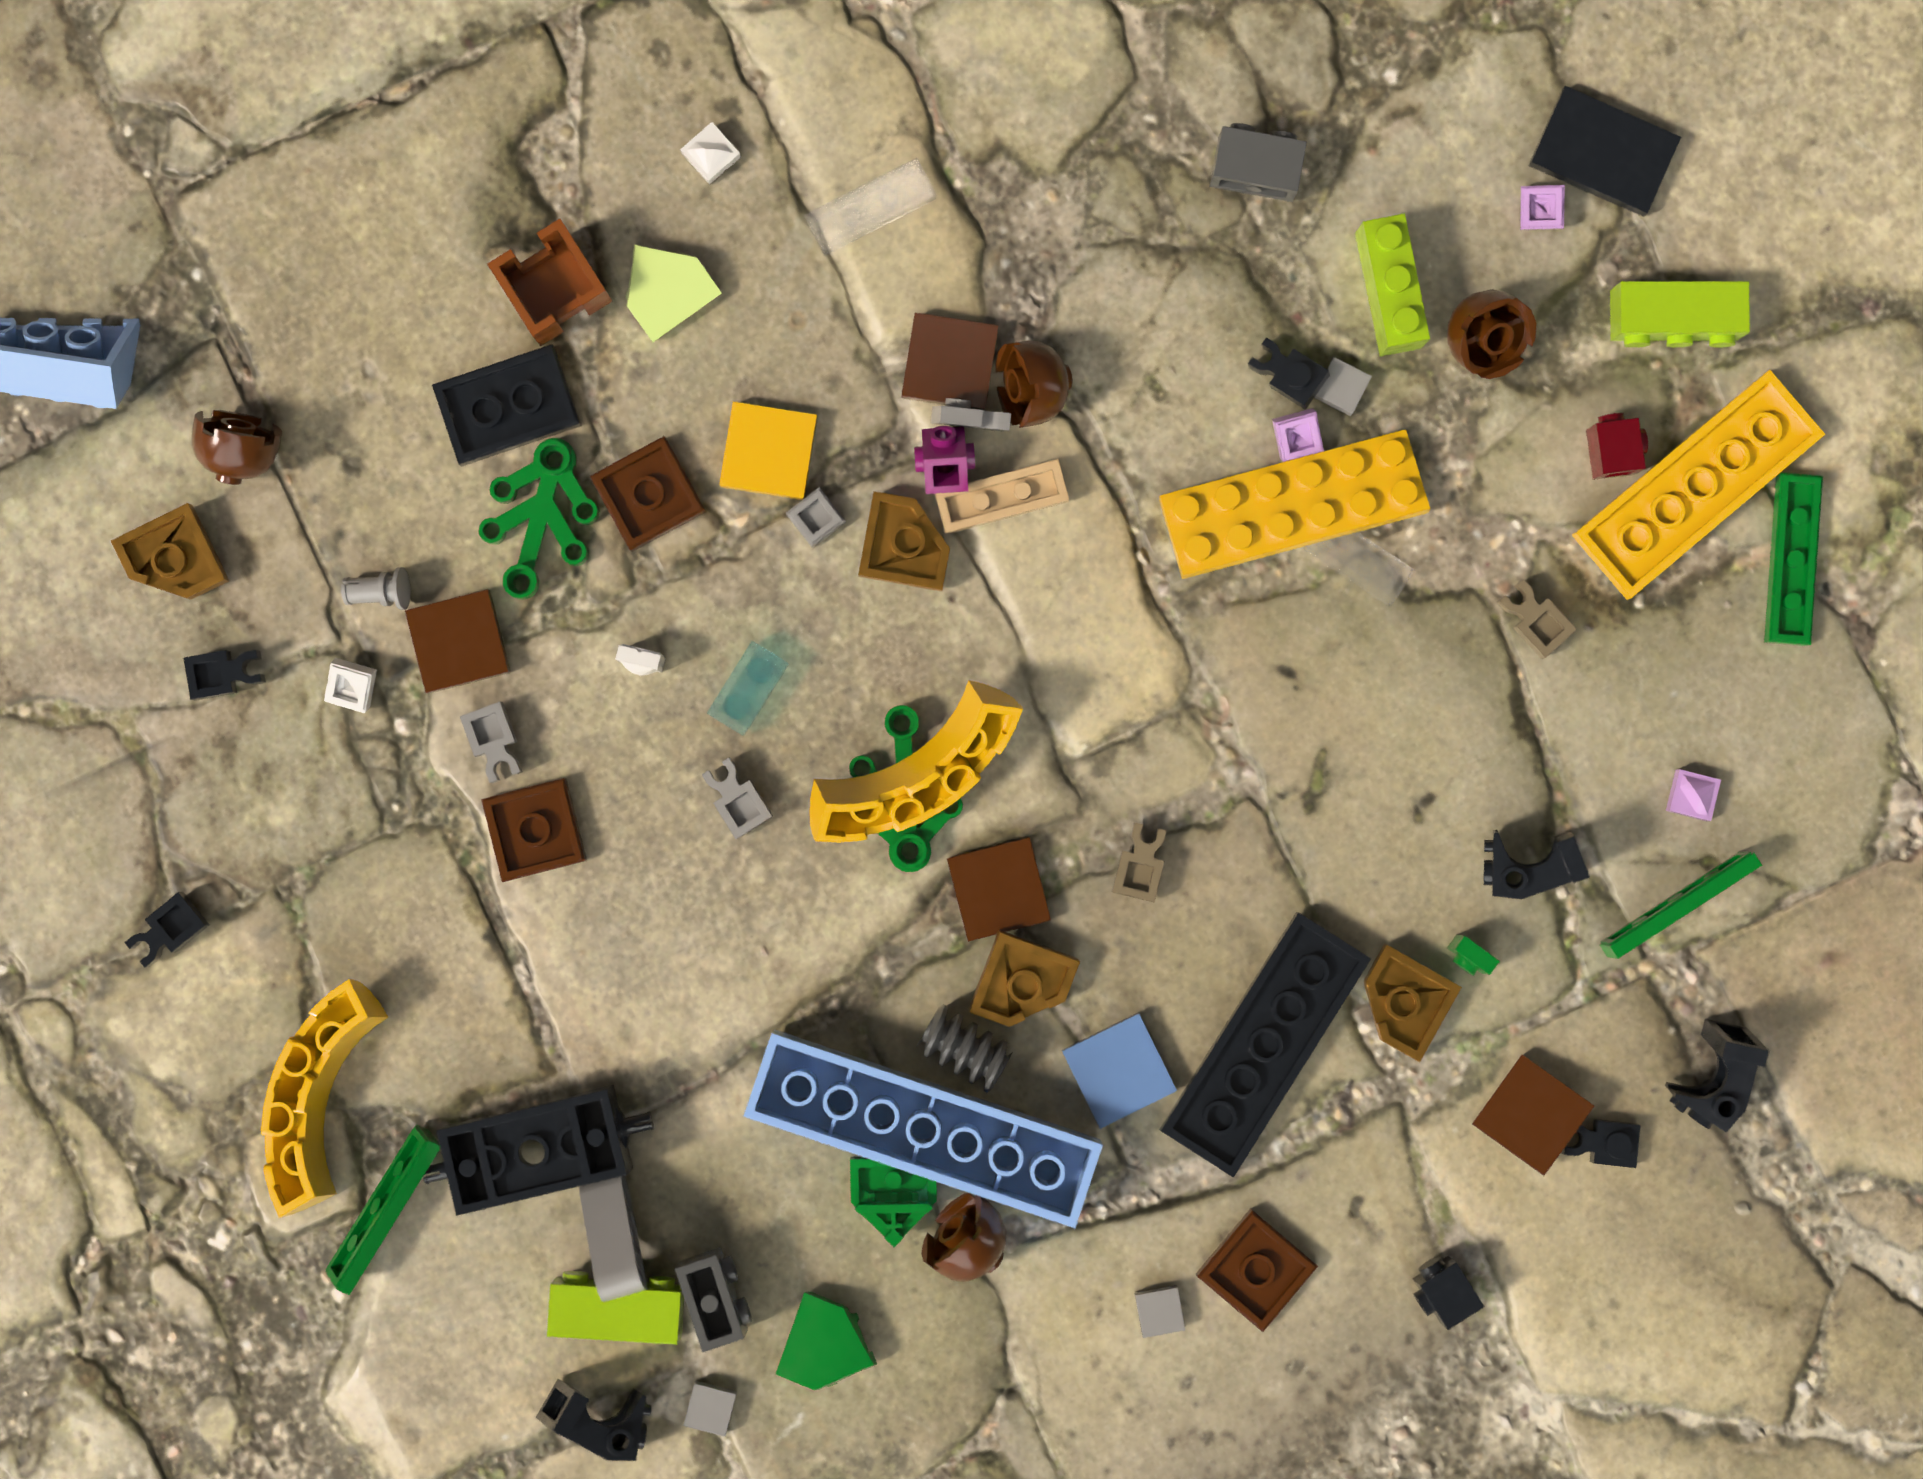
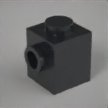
M1437 1256L1428 1260L1419 1267L1420 1274L1412 1278L1419 1288L1413 1295L1427 1316L1434 1313L1447 1330L1484 1308L1483 1303L1457 1262L1449 1256L1444 1259L1441 1256Z

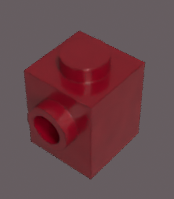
M1624 413L1599 416V423L1586 430L1593 480L1635 475L1646 469L1644 454L1648 452V436L1644 428L1640 429L1639 418L1625 419Z

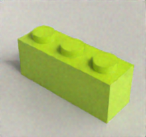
M1405 213L1363 221L1355 236L1379 355L1381 357L1421 349L1430 340V334Z
M1749 281L1620 282L1610 290L1611 341H1624L1625 347H1646L1650 345V341H1667V347L1673 348L1692 346L1693 341H1709V346L1716 348L1731 347L1736 345L1737 340L1750 333Z
M565 1271L562 1277H556L550 1284L547 1337L677 1345L682 1337L684 1295L680 1284H675V1278L666 1276L649 1277V1283L646 1282L647 1289L645 1291L605 1302L601 1300L598 1294L595 1279H588L589 1273Z

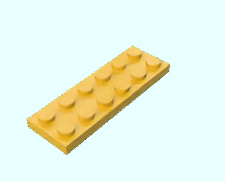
M1768 370L1573 533L1572 536L1626 600L1631 599L1820 440L1825 433L1773 372Z
M1406 429L1163 494L1159 497L1182 579L1427 514L1431 509Z

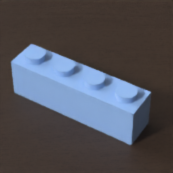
M0 318V392L15 396L25 395L51 399L56 402L66 401L93 405L97 408L117 409L131 385L140 320L123 319V326H102V319L83 318V325H57L56 318H39L38 321L30 322L27 325H16L14 318Z

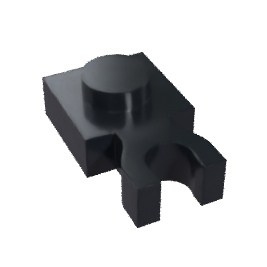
M1266 337L1262 342V347L1272 354L1271 360L1261 363L1252 357L1248 362L1249 368L1260 375H1272L1273 378L1269 383L1270 387L1306 410L1329 378V370L1295 349L1291 351L1288 357L1282 355L1277 344Z
M227 650L183 657L190 700L196 701L237 693L236 682L239 681L252 685L266 683L264 674L250 676L246 670L247 664L250 661L262 659L261 651L258 650L244 652L234 660L231 658V652Z
M178 892L145 919L151 927L149 931L135 934L124 943L129 949L136 948L142 941L149 945V954L139 961L144 968H147L160 959L164 947H167L171 953L177 952L210 924L186 894Z
M1594 1119L1593 1130H1588L1581 1125L1576 1131L1579 1135L1577 1144L1574 1146L1566 1145L1561 1154L1579 1156L1585 1152H1590L1589 1162L1593 1164L1636 1168L1641 1125Z

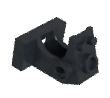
M1497 829L1493 830V840H1484V852H1493L1492 860H1484L1483 885L1492 886V896L1525 899L1570 882L1576 883L1590 878L1571 831L1554 836L1552 849L1547 857L1537 863L1527 865L1515 861L1508 855ZM1517 871L1522 876L1519 882L1512 884L1506 881L1507 874Z
M1705 1019L1701 1036L1714 1049L1717 1056V1067L1712 1078L1704 1081L1699 1086H1683L1666 1082L1665 1086L1673 1095L1669 1101L1675 1105L1676 1109L1684 1113L1687 1107H1689L1690 1110L1687 1114L1700 1125L1710 1129L1714 1124L1727 1133L1746 1111L1758 1066H1766L1769 1050L1746 1027ZM1719 1088L1714 1093L1708 1095L1711 1089Z
M557 1379L535 1418L554 1433L573 1441L607 1461H636L638 1449L642 1450L644 1448L647 1436L646 1423H642L643 1415L650 1416L652 1406L646 1402V1396L633 1388L625 1404L615 1416L598 1421L590 1418L586 1405L590 1399L572 1386Z

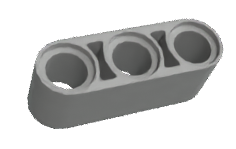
M625 1176L579 1186L592 1269L601 1300L605 1302L645 1291L647 1289L646 1276L630 1191Z

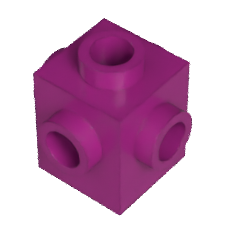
M938 426L922 429L923 446L914 447L916 472H924L926 494L968 492L967 469H976L974 443L965 442L964 426Z

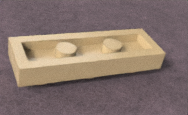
M1059 459L969 482L968 492L935 494L945 535L1069 502Z

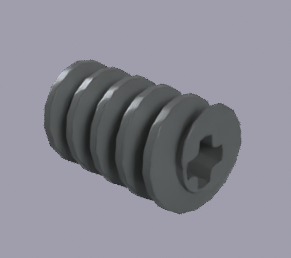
M943 1004L934 1014L917 1046L923 1041L926 1043L924 1056L927 1058L937 1050L941 1051L939 1065L942 1067L952 1059L956 1060L954 1074L959 1075L966 1068H970L969 1083L974 1084L982 1076L985 1077L984 1091L988 1093L996 1084L1013 1053L1011 1052L1008 1056L1006 1055L1008 1042L1002 1039L992 1047L993 1033L989 1030L979 1038H976L978 1024L972 1022L966 1028L961 1029L963 1016L957 1013L947 1021L948 1007Z

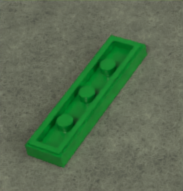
M1782 472L1776 476L1764 643L1797 646L1811 645L1823 476Z
M1738 852L1602 940L1601 944H1599L1607 957L1619 959L1761 867V862L1755 853Z
M419 1125L414 1126L325 1269L336 1290L347 1295L351 1294L439 1152L440 1144L428 1129Z

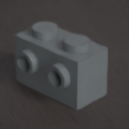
M1233 123L1230 127L1222 126L1218 137L1209 187L1293 202L1299 188L1307 141L1297 140V135L1286 131H1274L1272 135L1255 132L1256 129L1253 126L1243 123Z
M719 1247L681 1260L676 1266L675 1271L702 1353L744 1339L748 1331L747 1324L752 1322V1316L745 1297L738 1299L733 1282L739 1279L732 1257H724L722 1248Z

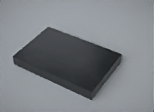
M1564 86L1528 166L1644 217L1650 210L1681 136Z
M553 344L432 384L458 465L461 467L582 426Z

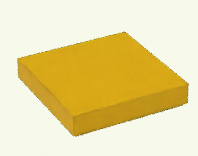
M733 402L719 486L803 500L806 493L817 415Z

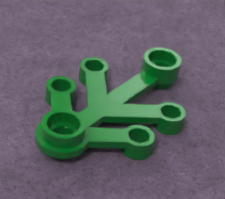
M549 438L541 442L534 452L532 463L508 477L494 479L490 485V494L493 499L501 504H508L514 501L519 489L540 479L536 495L497 518L483 520L479 525L478 531L481 539L488 544L496 545L505 539L508 531L529 520L518 564L509 567L503 576L505 591L516 599H529L538 591L540 582L535 572V567L547 524L561 546V556L565 562L572 566H580L588 558V548L583 542L576 539L554 501L558 482L572 502V515L580 524L591 525L595 523L599 517V508L594 501L587 498L573 474L577 463L573 447L567 441L560 438ZM553 453H560L563 456V462L558 467L549 466L548 459ZM502 483H508L511 487L510 494L504 498L498 497L496 493L497 487ZM584 504H589L593 508L592 516L587 519L580 518L578 514L579 508ZM490 524H497L500 528L499 535L493 539L487 538L486 528ZM573 545H579L582 549V555L577 560H571L567 555L568 549ZM526 575L530 579V585L526 590L520 591L516 588V580L519 576Z
M905 705L893 707L885 717V728L895 741L896 763L912 755L911 737L916 734L919 727V719L916 712ZM905 715L910 719V727L906 731H898L894 727V720L897 716ZM864 755L855 757L849 765L852 777H859L854 772V766L860 760H865L870 764L869 774L878 772L875 769L874 762ZM961 798L957 800L958 809L955 813L947 814L941 811L927 819L918 830L917 825H914L899 832L893 828L877 833L890 844L889 857L895 867L904 872H916L927 865L931 857L930 840L950 818H955L961 813L963 808ZM912 842L917 845L919 852L914 859H907L903 856L902 847L906 843Z

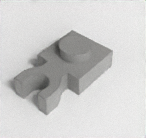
M946 398L945 406L932 407L931 424L997 431L1010 430L1011 413L971 409L970 400Z
M497 702L460 716L474 757L486 754V775L489 783L500 781L496 768L503 761L510 765L512 775L523 772L518 759L511 755L507 746L517 743L503 702Z
M729 757L722 761L728 769L726 780L722 782L716 781L709 770L703 773L702 776L710 787L718 790L722 795V798L713 804L735 839H738L772 818L773 815L751 780L742 785L739 784L737 768Z

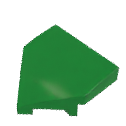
M850 1157L851 1203L855 1206V1210L868 1220L884 1236V1239L895 1248L915 1224L933 1208V1204L937 1201L936 1181L865 1157Z
M804 1292L776 1375L815 1391L833 1386L849 1376L877 1365L872 1351L869 1352L859 1328L858 1320L860 1319L858 1314L850 1313L848 1307L816 1293Z

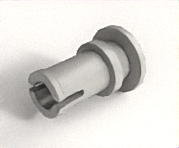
M397 567L393 576L389 572H381L379 577H345L342 580L341 594L345 605L380 602L382 606H392L393 602H395L400 610H406L409 606L411 585L408 573L403 567Z

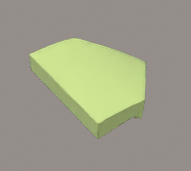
M634 244L632 268L626 293V306L652 342L722 294L696 256Z

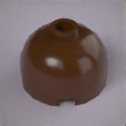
M1494 289L1471 294L1463 299L1454 309L1448 322L1447 341L1453 357L1469 372L1478 374L1481 378L1493 379L1505 376L1519 367L1524 361L1520 356L1525 351L1527 344L1531 347L1533 346L1536 339L1537 323L1532 310L1514 295Z
M1039 341L1003 344L998 351L995 373L1003 372L1005 388L998 386L997 394L1002 411L1004 413H1011L1010 424H1020L1019 428L1035 426L1048 422L1058 415L1064 407L1068 390L1071 389L1073 383L1071 370L1068 365L1064 364L1060 355L1049 345Z
M213 410L211 418H203V411H199L194 416L191 445L197 460L205 469L216 473L215 479L225 484L239 485L242 483V479L258 477L270 468L276 459L280 447L282 430L273 423L271 431L258 427L261 424V418L243 413Z
M968 1192L951 1201L939 1213L935 1221L943 1224L936 1231L934 1237L927 1232L923 1241L921 1251L923 1262L952 1281L966 1282L993 1272L1001 1264L1006 1242V1228L1000 1213L991 1203L981 1196L976 1195L974 1197Z

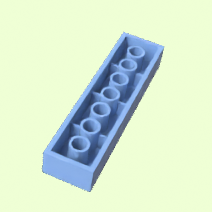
M774 1030L771 1033L744 1113V1117L1073 1228H1076L1103 1147L1101 1140L1096 1137L778 1030Z

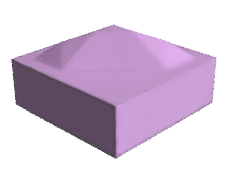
M1565 185L1521 186L1520 230L1564 229Z
M1313 408L1272 419L1279 456L1282 462L1324 451L1317 412Z
M1681 769L1675 770L1666 811L1704 821H1711L1721 780Z

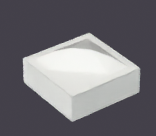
M713 122L680 149L683 156L709 185L741 158L739 151Z
M626 644L618 646L615 658L626 669L637 675H649L654 672L662 673L665 662L664 655L659 652Z
M335 658L330 665L324 701L366 713L371 705L377 670Z

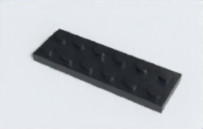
M1296 912L1159 1130L1234 1178L1371 958L1304 915Z

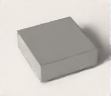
M1334 357L1327 368L1330 376L1315 396V399L1351 416L1372 376Z
M820 487L786 512V515L812 548L846 523Z
M1177 1285L1134 1293L1143 1338L1185 1331Z
M695 1381L683 1426L725 1437L737 1391Z

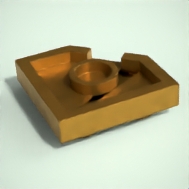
M873 491L858 576L943 592L950 553L948 544L941 534L938 533L915 498Z
M189 503L111 540L123 568L131 580L190 600L229 582L226 572L193 505Z
M998 930L969 1006V1012L1011 1027L1041 1010L1055 1007L1066 1001L1080 960Z
M1384 944L1363 981L1379 1039L1412 1059L1421 1062L1462 987L1387 944Z

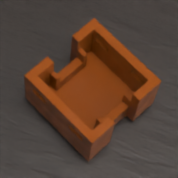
M561 219L556 220L537 232L545 248L523 262H520L510 249L487 263L527 329L540 346L563 333L564 331L560 324L585 309L590 316L613 302Z

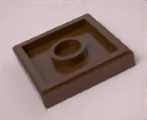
M915 312L901 397L903 399L945 405L946 398L970 400L971 409L985 411L999 326Z
M665 436L590 475L592 482L631 552L706 512Z
M487 589L405 610L425 693L430 694L511 673L490 590Z
M567 778L481 799L502 882L587 861Z
M1030 837L947 858L968 942L996 935L998 930L1008 932L1051 921Z
M1521 1055L1472 1125L1538 1173L1545 1176L1594 1108V1105L1527 1057Z
M1250 1208L1197 1271L1196 1276L1260 1331L1264 1332L1316 1270L1318 1265Z

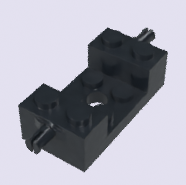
M614 1085L511 1112L490 1117L486 1115L448 1124L436 1130L443 1162L430 1165L425 1174L437 1171L440 1173L427 1175L423 1179L425 1184L448 1179L455 1214L459 1216L624 1176L633 1169L628 1148L629 1135L654 1130L653 1121L636 1125V1123L651 1120L652 1115L649 1111L625 1118V1115L619 1108ZM527 1140H537L543 1145L545 1155L540 1163L532 1164L523 1158L521 1149Z

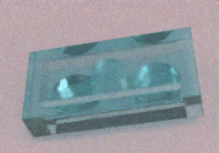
M751 641L707 714L742 736H745L786 671L789 663L754 641Z

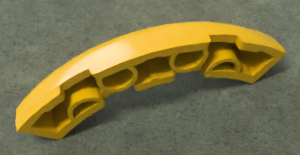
M968 680L963 696L946 724L931 740L909 757L895 765L864 776L833 780L814 779L809 810L810 827L814 840L817 842L836 843L862 841L868 839L867 835L893 828L897 832L903 831L945 810L974 787L981 779L980 773L991 762L995 754L998 753L1000 755L1016 729L1023 710L1022 706L1012 696L1000 689Z
M348 979L332 990L309 1011L310 1016L304 1021L295 1036L290 1037L286 1042L268 1084L261 1124V1134L265 1135L267 1162L263 1168L269 1194L279 1218L308 1209L337 1194L328 1170L324 1148V1120L329 1094L334 1080L351 1050L375 1026L389 1018L373 993L361 982L353 979Z

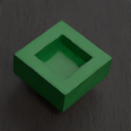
M1456 934L1447 949L1456 954L1453 962L1472 976L1477 971L1490 975L1500 962L1464 935Z

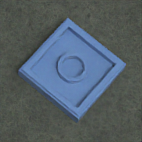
M1139 1013L1062 1050L1100 1129L1177 1091Z

